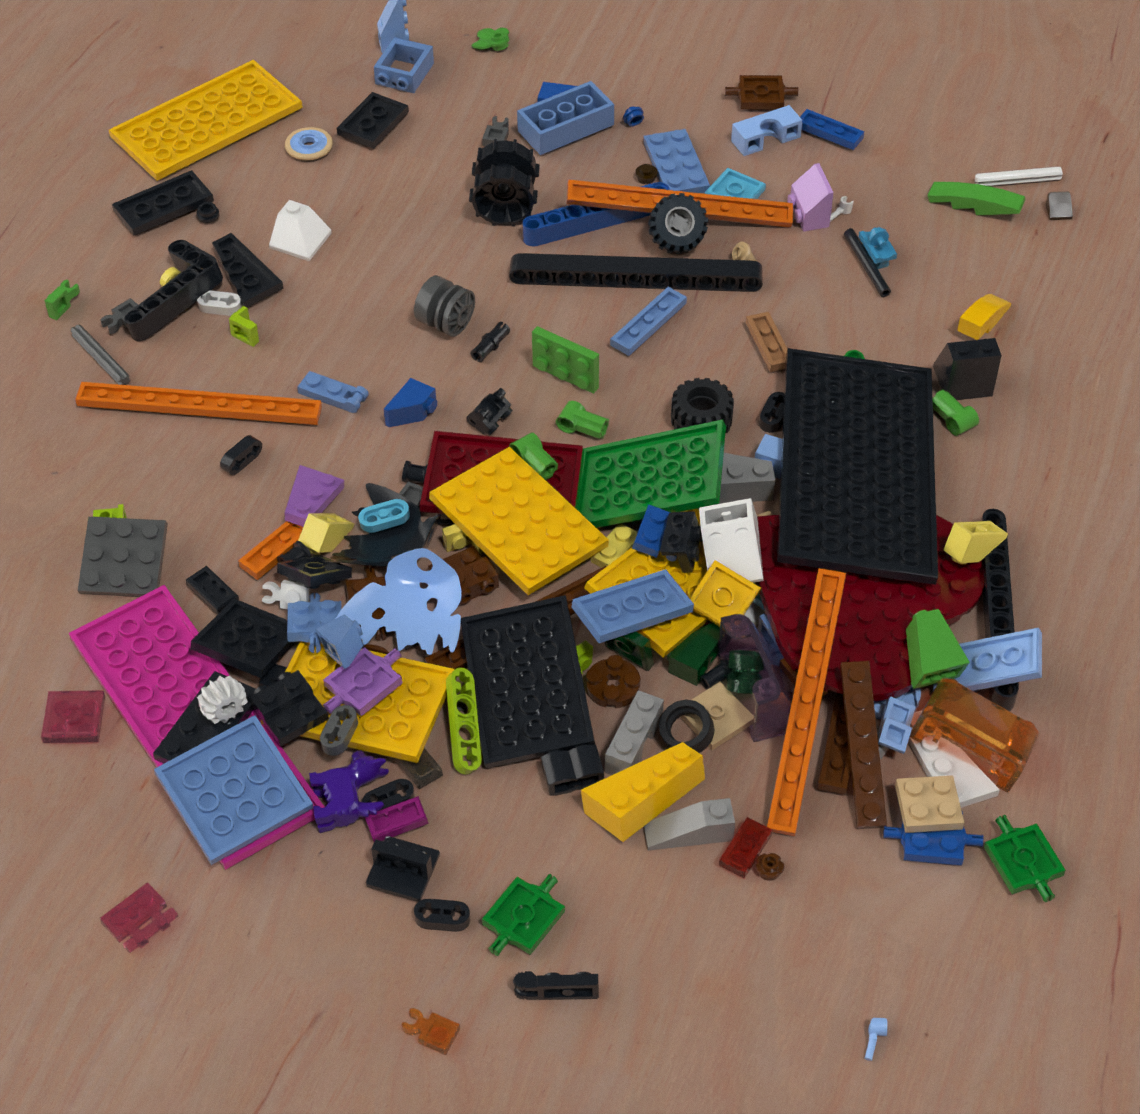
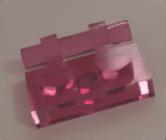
M147 882L100 917V921L119 943L130 936V939L124 942L123 946L131 953L137 947L142 948L148 944V939L158 931H165L170 927V922L177 918L178 914L172 907L161 913L167 907L166 902ZM150 919L152 920V922L149 923L147 926H145L143 929H141V930L139 929L142 925H144V924H145L146 922H148Z

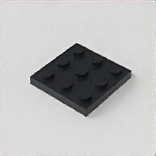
M233 599L191 640V650L262 679L295 642H288L286 619Z

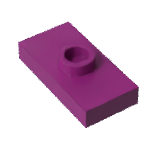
M419 796L377 811L376 815L369 814V817H365L374 842L375 839L384 841L386 836L394 837L429 824Z

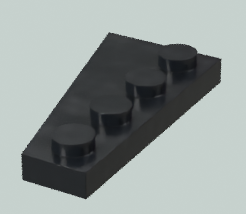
M232 233L212 242L213 250L236 294L239 295L243 306L248 308L284 289L283 282Z

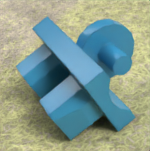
M875 227L870 232H859V239L878 269L888 267L889 260L897 258V253L888 240L889 233L881 227Z

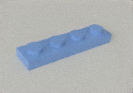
M667 287L610 338V346L630 356L687 304V297Z

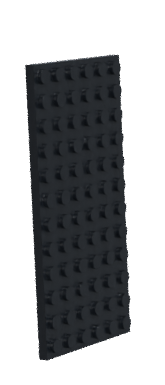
M791 348L787 349L777 562L936 585L938 580L931 368Z

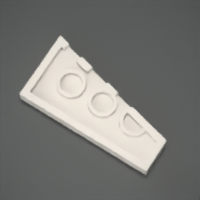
M925 710L914 712L908 743L927 777L953 775L961 808L998 796L1000 789Z

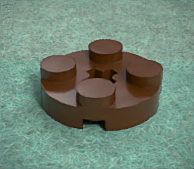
M611 655L608 659L598 661L586 674L587 694L594 703L602 707H606V704L615 705V708L628 706L632 703L640 688L641 678L638 670L619 655ZM609 680L618 681V686H615L614 684H607Z

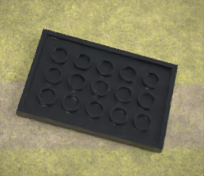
M566 595L461 618L468 670L473 675L475 684L479 736L486 769L542 757L553 750L569 751L579 746L596 745Z

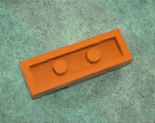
M286 521L239 559V567L256 580H259L277 565V557L280 554H285L293 548V543L299 540L303 527Z

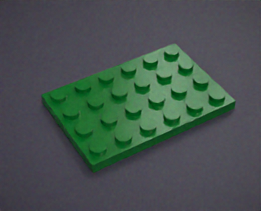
M718 420L583 448L575 508L598 528L643 519L648 504L668 512H682L719 504L726 434L724 421Z

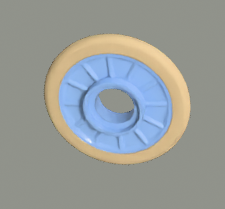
M315 127L298 129L292 132L285 141L287 153L299 160L319 159L325 156L333 146L330 134L323 129ZM308 142L314 143V144H311V145H304L305 143H308Z

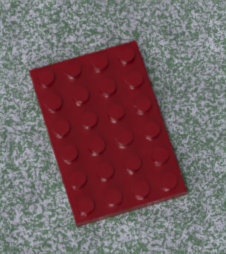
M434 431L420 501V511L445 514L429 499L430 491L503 451L518 439ZM541 441L543 449L558 463V469L546 481L575 507L583 446Z

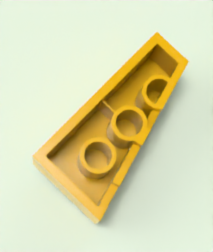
M682 742L581 789L584 814L624 842L705 780L703 755Z

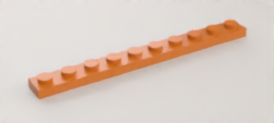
M568 180L566 204L651 213L662 198L669 197L670 194L674 193L675 195L685 193V196L691 195L694 197V201L697 202L699 200L702 203L700 206L702 209L705 208L707 212L705 216L708 219L790 228L793 223V203L579 180Z
M81 382L75 398L77 406L311 425H318L322 410L321 400Z
M818 569L767 824V831L794 837L796 835L846 573Z

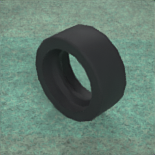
M687 699L676 701L668 706L661 715L659 722L660 735L669 748L682 743L672 736V725L682 715L696 714L702 720V731L691 741L683 743L700 753L713 740L715 732L714 722L706 708L697 701Z

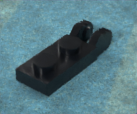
M525 971V973L518 972V974H515L516 976L513 980L515 995L523 1000L599 998L598 974H591L589 972H578L572 975H561L551 972L536 976L532 971Z

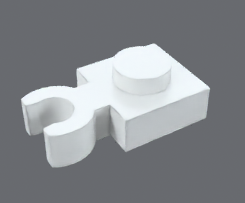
M283 580L281 587L274 582H266L263 585V589H269L273 593L272 596H264L262 598V602L266 604H271L277 600L280 601V608L288 609V603H295L297 601L309 602V588L304 587V584L300 582Z

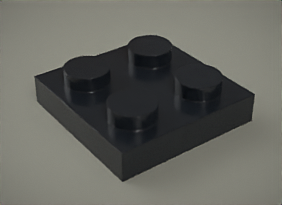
M319 554L277 563V573L288 577L289 581L300 582L304 584V587L310 589L319 588L321 584L326 583L339 584L341 580L352 578L351 567L341 563L323 562L334 560Z

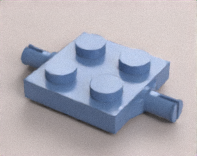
M311 593L309 595V602L297 601L295 603H288V642H308L309 650L314 653V647H316V653L321 650V641L316 629L333 621L342 609L341 601L324 600L320 602L321 597L318 593H315V599L314 593Z

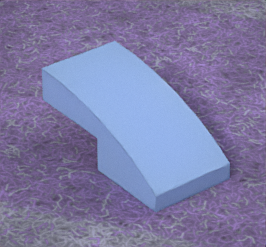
M890 696L886 700L881 718L878 744L904 754L912 727L910 725L916 707Z

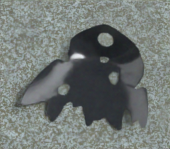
M367 483L366 489L374 505L393 499L404 500L409 506V519L404 524L364 535L344 536L346 540L350 541L349 545L352 548L342 550L340 553H333L332 555L357 560L323 562L387 567L389 561L392 560L391 557L394 555H400L419 548L427 549L442 515L438 514L434 517H429L422 522L421 511L416 504L386 487ZM364 507L359 508L358 511H352L355 516H359Z

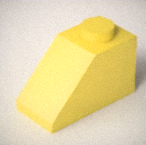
M309 513L298 541L302 542L312 554L320 555L323 552H332L344 539V536L353 529L354 523L334 513Z
M991 521L954 522L944 551L952 556L953 561L962 565L980 562L1007 538L1008 533Z

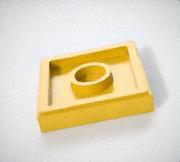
M714 560L689 599L694 603L693 611L732 634L760 592L761 587Z

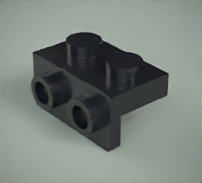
M695 512L669 513L660 548L662 556H677L682 573H693L695 562L699 560L698 547L699 542L703 540L701 526H699Z

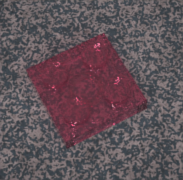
M104 690L48 691L41 733L42 742H99L105 703Z

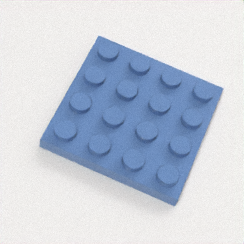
M256 715L154 769L156 777L211 865L313 809L312 801Z

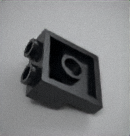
M299 670L293 673L285 672L281 674L277 682L270 686H259L253 695L250 696L254 711L280 746L329 719L327 711L315 697L312 687Z

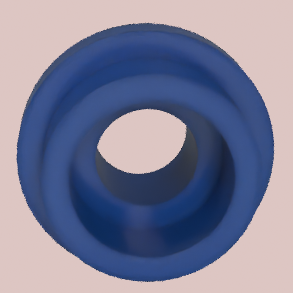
M632 106L625 111L623 120L631 127L636 126L643 121L644 112L641 107Z

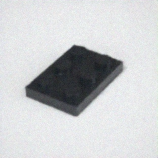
M371 92L336 128L337 135L374 149L408 114L409 107L404 103Z

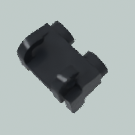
M499 388L494 393H489L476 408L467 415V422L482 432V434L491 435L499 427L496 422L500 418L504 420L513 411L510 408L512 404L504 397L506 392Z

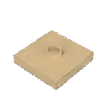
M718 682L692 699L706 708L714 722L715 732L713 740L708 746L712 751L755 723V717L721 682ZM686 714L680 717L698 736L703 727L700 717L696 714Z

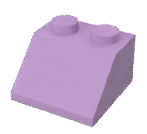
M817 163L791 185L788 203H793L796 223H800L803 232L829 227L833 191L820 164Z

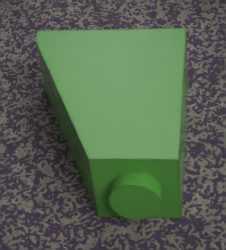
M921 610L917 612L906 629L911 685L916 689L960 677L970 662L940 610Z

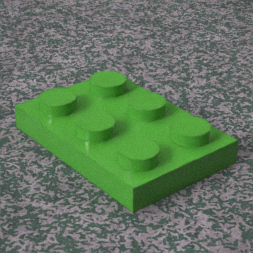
M538 326L532 331L534 367L593 394L599 388V353Z

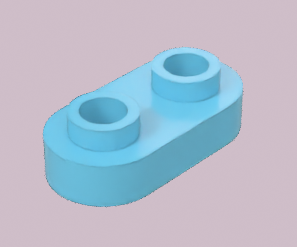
M393 499L366 507L361 510L358 516L360 527L366 532L373 533L404 524L410 517L409 506L404 500Z

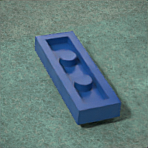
M806 109L800 116L803 131L845 148L854 150L864 138L865 131Z

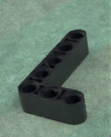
M176 240L168 246V251L175 268L181 273L125 315L124 321L134 340H146L194 304L200 296L202 297L203 294L222 282L223 275L214 256L186 240Z

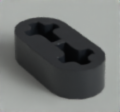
M774 392L766 401L759 421V426L763 431L773 433L781 428L783 424L784 392Z
M251 435L245 436L223 455L220 462L221 469L231 475H236L257 458L262 450V442Z
M397 779L367 792L362 802H383L384 806L380 809L382 810L414 798V787L407 779ZM402 790L406 795L401 796V794H397V791Z
M423 899L414 908L415 922L423 929L459 932L465 930L470 924V910L464 902ZM426 910H432L429 918H424L423 916ZM455 912H460L459 920H453Z

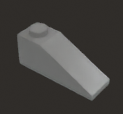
M730 798L698 802L647 823L644 826L648 851L733 841L735 819Z

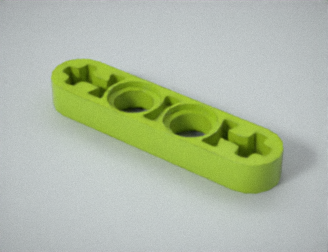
M457 668L446 678L452 758L455 769L461 774L468 775L480 767L482 760L473 675L469 670ZM457 677H459V680H460L461 682H464V685H463L462 687H461V683L458 682V681H456V678H457ZM458 701L467 705V714L459 712L457 709ZM460 728H466L470 732V740L461 738L459 734ZM464 756L472 762L469 766L467 761H463Z

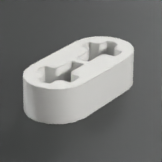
M209 290L197 299L199 310L209 314L231 316L242 307L241 299L235 293Z

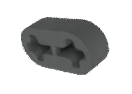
M342 705L335 708L320 736L321 745L326 754L332 756L339 755L347 748L358 726L356 710L353 707Z

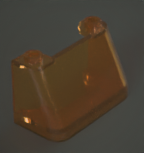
M941 679L938 682L910 734V738L919 743L925 737H934L932 741L938 743L942 737L990 764L988 773L993 775L995 772L997 774L998 782L996 786L1007 793L1022 774L1039 736V732L1032 722L1016 716L961 685L955 679Z

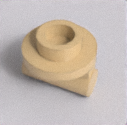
M739 242L733 248L732 260L756 261L748 243Z

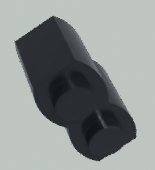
M596 745L579 746L569 751L553 750L541 757L542 769L550 796L567 794L577 789L581 790L604 779V771Z

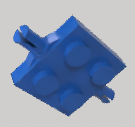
M902 824L901 828L884 826L883 838L901 840L905 861L962 866L965 845L983 847L984 840L982 834H966L964 826L961 830L905 833L904 824Z

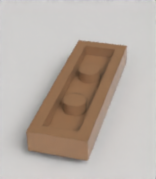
M769 311L746 316V325L769 371L785 369L788 348Z

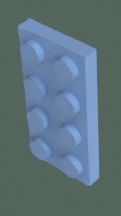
M686 129L644 136L643 143L652 165L657 168L659 182L667 184L670 190L692 193H705L710 187L709 181Z
M666 569L573 599L572 609L598 643L691 613L694 608V603Z

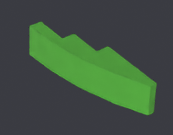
M934 182L927 195L929 203L951 202L953 209L974 208L976 215L1020 214L1026 200L1025 196L1007 190L962 182Z

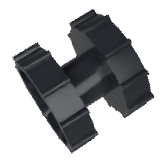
M494 139L493 143L486 145L484 148H478L477 159L472 164L471 174L475 176L474 187L470 189L469 202L473 203L476 217L480 216L486 221L491 222L492 226L499 224L512 225L514 227L515 223L531 216L533 205L537 204L538 190H534L535 178L539 177L540 164H536L533 149L529 150L524 145L517 143L516 139L514 141H497V139Z

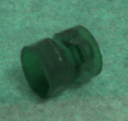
M730 650L728 666L732 669V672L727 674L726 689L731 692L744 694L761 693L763 677L759 672L764 669L765 654L750 650Z

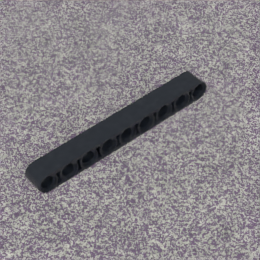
M993 508L983 513L981 521H991L1007 533L1006 517L1002 511ZM1006 538L982 559L985 638L1015 632L1008 538ZM1019 682L989 688L991 707L1001 713L1011 711L1014 708L1019 691Z

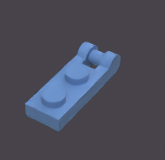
M311 371L307 373L297 386L298 394L315 400H321L323 403L351 413H356L360 408V402L365 401L369 396L367 389L362 386L353 387Z

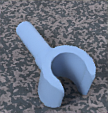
M873 1018L868 1028L869 1042L865 1054V1059L868 1061H872L877 1036H887L886 1018Z

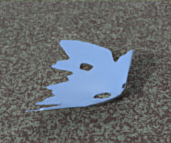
M425 548L414 549L402 553L389 561L385 574L386 586L374 582L368 584L345 604L336 617L338 618L345 614L352 621L356 620L361 625L363 635L360 638L363 641V645L367 644L377 630L384 626L386 627V632H396L399 651L407 645H414L418 642L422 650H426L428 655H432L435 642L440 634L443 638V648L449 645L450 652H454L459 638L461 615L451 616V614L456 610L461 601L462 594L459 577L449 564L432 551ZM421 557L428 558L432 562V569L430 571L421 570L417 565V560ZM420 582L426 583L428 587L423 589L419 584ZM431 598L438 599L434 611L427 609V601ZM377 608H382L385 611L381 619L372 617V613Z

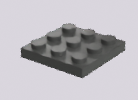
M88 516L78 592L80 594L141 597L159 588L168 526L166 520Z

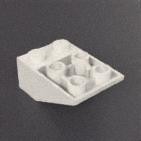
M752 499L700 507V525L707 571L714 560L752 583L764 581L758 520Z

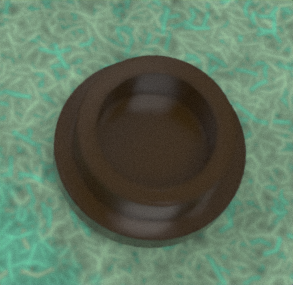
M650 164L640 165L635 171L638 181L642 184L653 183L658 174L657 168Z

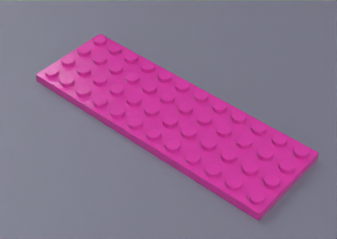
M165 585L69 633L71 641L156 768L164 763L155 760L153 752L213 672L216 671L225 676H230L220 661L191 650V640L199 632ZM253 710L247 719L256 715L257 719L261 723V719ZM261 724L312 801L313 806L324 808L322 802L283 748L278 744L267 727ZM314 808L221 859L220 863L226 870L315 820Z

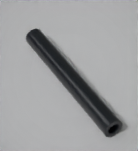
M853 228L847 229L844 232V236L881 297L889 296L891 293L889 286Z

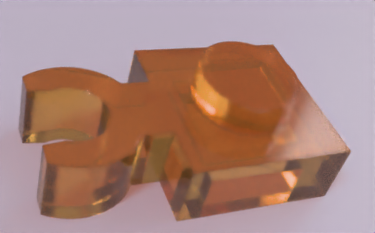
M410 1008L409 1015L412 1019H416L417 1022L415 1024L403 1022L401 1024L403 1032L408 1035L420 1034L418 1037L419 1044L447 1055L460 1031V1024L433 1012L429 1019H426L421 1011Z

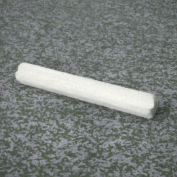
M1061 167L979 173L975 175V184L997 186L1062 179L1063 172Z

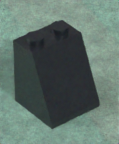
M995 338L947 343L933 365L941 390L947 391L956 400L992 397L1002 355Z

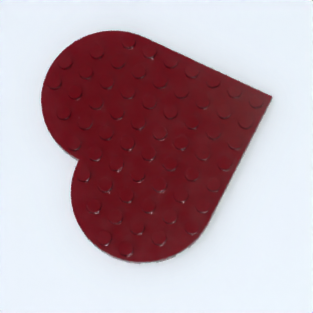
M779 514L757 516L764 581L755 582V584L761 587L759 595L779 650L786 662L795 671L799 669L819 568L777 562ZM936 515L938 580L936 585L844 572L846 573L824 691L832 690L843 694L840 664L841 662L869 661L874 701L887 700L890 696L895 698L910 691L913 686L911 685L906 629L913 620L912 617L921 610L931 611L939 609L947 624L951 625L959 621L961 616L965 615L968 611L971 612L984 588L982 560L962 565L953 561L952 556L944 551L954 524Z

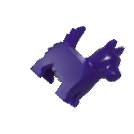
M359 750L352 754L351 764L348 766L330 769L322 773H309L311 787L313 786L314 793L318 798L325 797L327 802L324 808L313 806L315 821L318 824L320 833L330 831L335 827L348 826L350 823L358 820L359 817H369V814L376 815L377 811L384 806L383 802H359L358 789L360 786L386 776L389 773L388 769L380 768L386 762L385 758L375 759L372 756H366L363 751Z

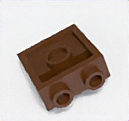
M475 546L443 559L456 571L459 577L462 594L459 605L466 604L478 596L491 593L494 589L499 588L498 573L487 557L483 558ZM432 564L428 565V571L432 569Z

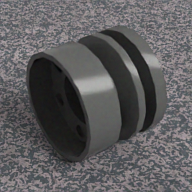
M434 275L423 284L417 295L414 305V316L417 321L431 327H436L438 331L455 337L466 328L473 315L476 303L475 295L469 289H465L460 285H454L453 282Z

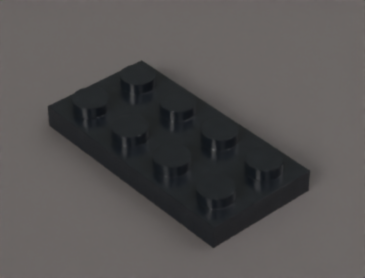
M191 170L112 204V208L132 235L135 236L193 211L202 203L214 202V198L209 189Z
M214 671L203 687H207L210 681H216L219 676L223 678L227 676ZM239 682L245 689L248 701L243 705L244 711L238 712L235 718H229L226 723L219 721L216 724L212 720L207 719L200 711L197 699L202 694V690H200L153 752L154 759L161 763H166L247 720L254 710L250 696L253 695L256 688Z

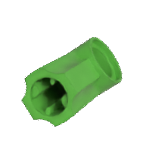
M941 390L933 397V409L946 420V426L954 436H958L979 424V417L975 409L971 406L963 407L947 391Z
M572 400L567 402L557 417L556 425L565 433H573L576 430L598 439H603L609 426V419L586 411L581 403Z
M532 432L509 445L545 480L552 477L558 469V463L543 449L539 437Z

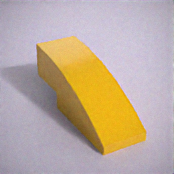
M987 294L979 298L962 314L957 331L979 340L985 332L989 333L1011 307V303L993 294Z

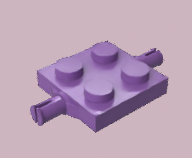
M365 647L360 650L349 667L344 669L340 666L323 679L325 687L335 695L323 704L325 710L331 714L335 708L344 704L353 707L360 716L364 715L402 684L401 676L392 670L390 666L402 657L400 652L394 648L386 656L380 657L372 654Z

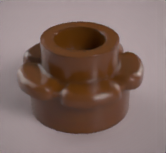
M764 853L757 858L756 871L764 880H775L783 873L784 863L781 862L779 855Z

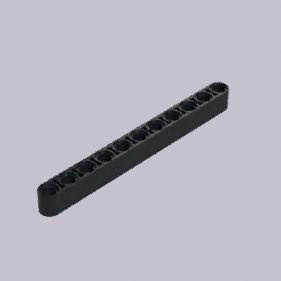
M518 253L511 257L509 278L513 283L521 285L666 289L670 287L675 290L756 292L763 285V268L759 262L752 260Z

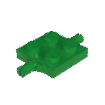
M1006 815L997 817L995 822L1001 829L1002 834L997 838L986 841L984 849L1011 894L1035 888L1044 902L1053 900L1055 894H1053L1047 883L1063 877L1066 870L1038 824L1036 823L1025 828H1013Z
M548 874L540 886L529 884L517 876L482 918V925L495 932L498 936L488 948L492 954L495 953V956H499L507 944L515 945L529 955L534 952L565 913V906L553 899L549 894L558 883L555 876L552 877V874Z

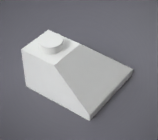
M289 200L277 215L269 248L310 261L332 232L309 206Z

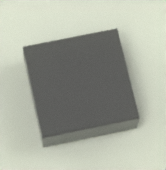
M408 481L399 494L420 508L423 487Z

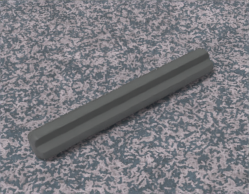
M76 325L71 328L72 336L119 385L129 384V374L82 325Z

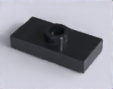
M208 566L185 579L187 586L217 615L233 599L239 600V596Z

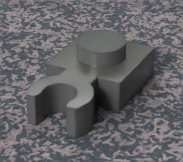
M497 116L492 118V126L487 125L482 138L483 146L493 143L494 139H497V141H507L509 135V119L505 117L503 122H497Z
M130 298L111 309L112 315H106L100 319L102 327L108 326L110 334L116 333L122 325L128 328L124 317L138 304Z

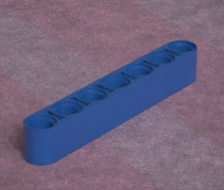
M663 182L641 186L670 190L669 186ZM569 205L526 217L523 220V241L528 246H539L647 217L651 213Z

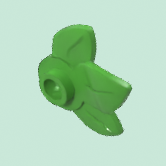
M503 27L496 30L491 28L479 30L477 32L479 40L473 43L471 47L475 49L492 47L495 51L503 50L509 46V30Z

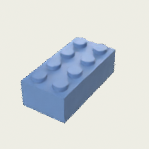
M589 81L517 110L518 132L542 155L613 126L614 103L592 81Z

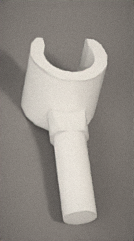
M847 196L841 197L839 207L831 214L830 222L840 214H850L854 201L847 203Z

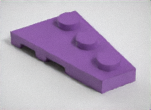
M300 465L285 510V521L304 527L309 513H322L344 489V480Z

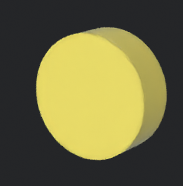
M175 267L168 268L160 278V285L163 287L181 272Z

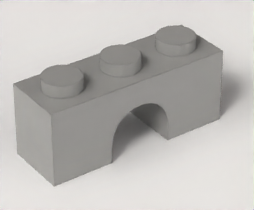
M639 690L637 691L605 754V773L613 775L642 761L645 742L647 738L653 739L659 727L660 718L663 714L664 699Z

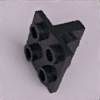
M386 836L384 842L375 839L371 848L373 866L366 880V886L413 901H421L440 857L439 850Z

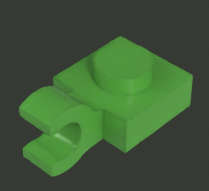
M66 279L48 295L44 301L49 318L57 321L71 307L70 300L80 293L78 284L70 288L69 280Z

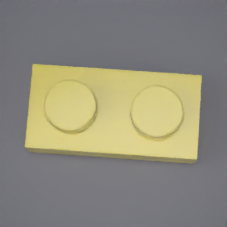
M619 523L607 536L609 539L608 547L593 555L591 562L601 568L607 567L633 547L638 532Z

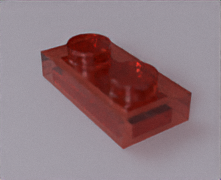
M747 817L721 856L719 866L745 879L771 838L773 830Z

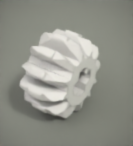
M219 676L216 681H210L207 687L201 688L202 694L197 697L200 711L215 724L219 721L226 723L229 718H235L238 712L244 711L243 705L248 702L244 687L231 676L226 678Z

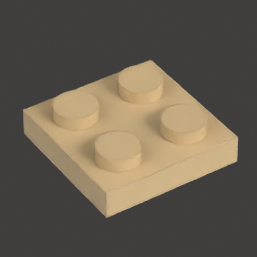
M953 775L896 779L895 787L905 833L963 829L964 819Z

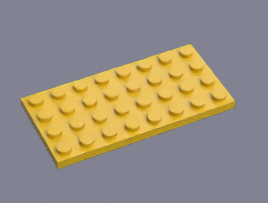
M251 60L109 129V134L119 146L158 181L303 107L302 101L255 60Z

